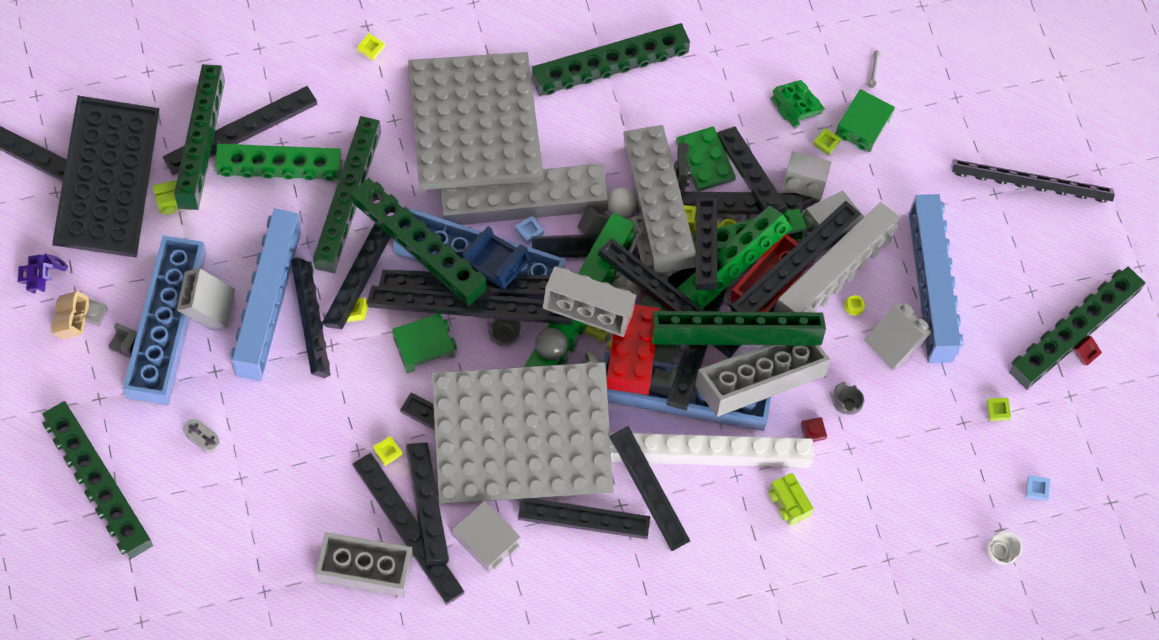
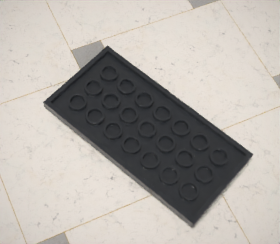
M77 95L52 246L137 258L160 108Z

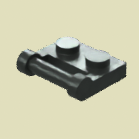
M684 142L680 143L677 147V160L674 165L680 191H685V188L689 186V177H691V165H687L686 159L690 147Z

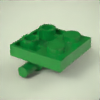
M802 80L776 86L772 91L774 95L770 100L778 108L777 112L781 117L787 120L794 129L800 126L799 120L820 115L825 110L820 100L814 96Z

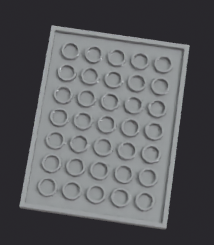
M528 52L408 60L419 190L543 181V168Z
M605 362L432 373L439 504L614 493Z

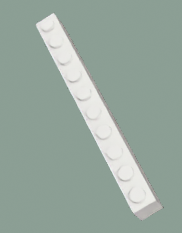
M633 433L648 463L810 468L813 460V439ZM610 439L612 462H622Z

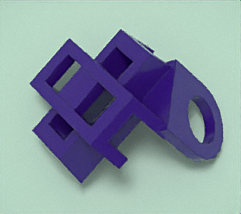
M47 253L44 255L28 256V265L18 266L17 282L26 284V290L33 294L36 293V290L45 292L46 281L52 280V277L48 276V270L58 269L67 271L68 265L59 257Z

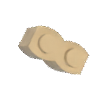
M75 291L60 295L57 298L55 304L56 315L51 323L53 335L61 339H67L83 333L85 315L89 308L88 296Z

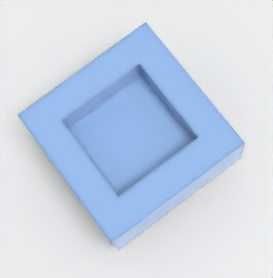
M533 216L515 225V230L526 245L532 242L531 236L544 235V230Z
M1029 475L1027 477L1025 498L1047 501L1049 499L1050 478Z

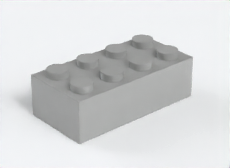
M555 266L546 285L543 309L624 337L633 314L636 295L628 290L612 287L606 282H598L586 275H579L566 268Z
M325 532L315 573L317 582L404 597L413 557L412 547Z

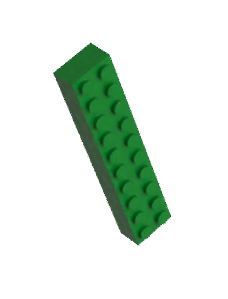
M612 213L577 274L586 275L598 282H606L612 285L616 269L597 254L611 238L629 251L636 235L634 231L635 223ZM577 320L573 321V325L549 323L546 328H557L565 334L568 341L565 354L556 360H546L539 356L536 348H534L524 367L566 365L569 352L573 353L578 344L576 340L579 335H584L588 325Z

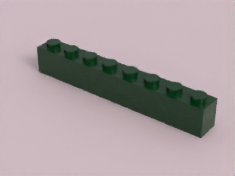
M653 311L650 324L652 344L822 346L826 332L823 312Z

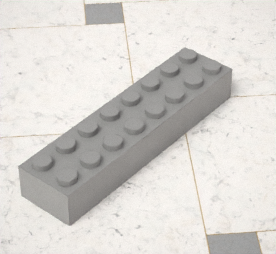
M658 125L623 131L625 153L654 272L659 274L696 267L695 248L664 126Z
M603 163L543 169V181L440 189L443 219L459 225L527 219L531 216L539 218L581 214L585 212L587 206L607 211L608 207Z
M879 202L778 299L773 312H817L820 306L822 308L826 306L832 294L837 295L843 288V284L845 282L849 283L854 278L857 270L861 271L864 269L870 257L874 259L880 252V248L882 246L886 247L893 239L891 235L898 228L896 224L899 216L882 202Z

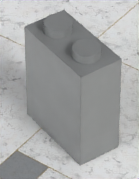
M792 151L781 189L821 200L831 161Z
M842 190L806 208L802 217L808 231L811 233L845 201L850 203L859 212L860 210ZM861 213L860 218L852 226H850L839 238H837L827 249L833 247L836 243H838L857 223H859L864 218V215Z
M201 268L185 271L177 311L211 330L227 328L235 288Z
M902 302L892 307L864 341L894 370L901 367L929 337L932 331L923 319H919L914 314V310L910 305Z
M486 501L482 502L452 529L453 537L488 573L492 569H498L504 563L503 559L509 554L511 556L520 549L521 537Z

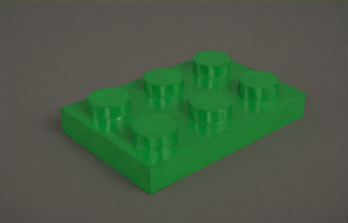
M714 126L676 137L677 145L684 142L690 147L686 159L687 165H691V178L697 192L735 181L736 175Z

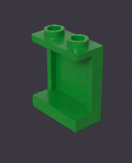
M859 89L838 123L835 134L843 141L856 145L860 150L871 152L887 122H890L895 106Z
M441 314L432 315L392 329L393 339L407 374L415 371L414 366L447 355L450 358L455 357L457 345L454 338L449 337V324L446 319H442Z

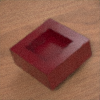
M1086 336L1073 348L1082 364L1086 366L1102 353L1092 336Z
M822 417L801 421L804 439H813V442L827 439Z

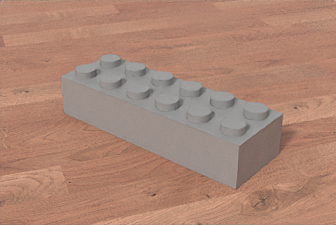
M764 345L699 369L695 387L718 417L825 377L830 358L820 345Z

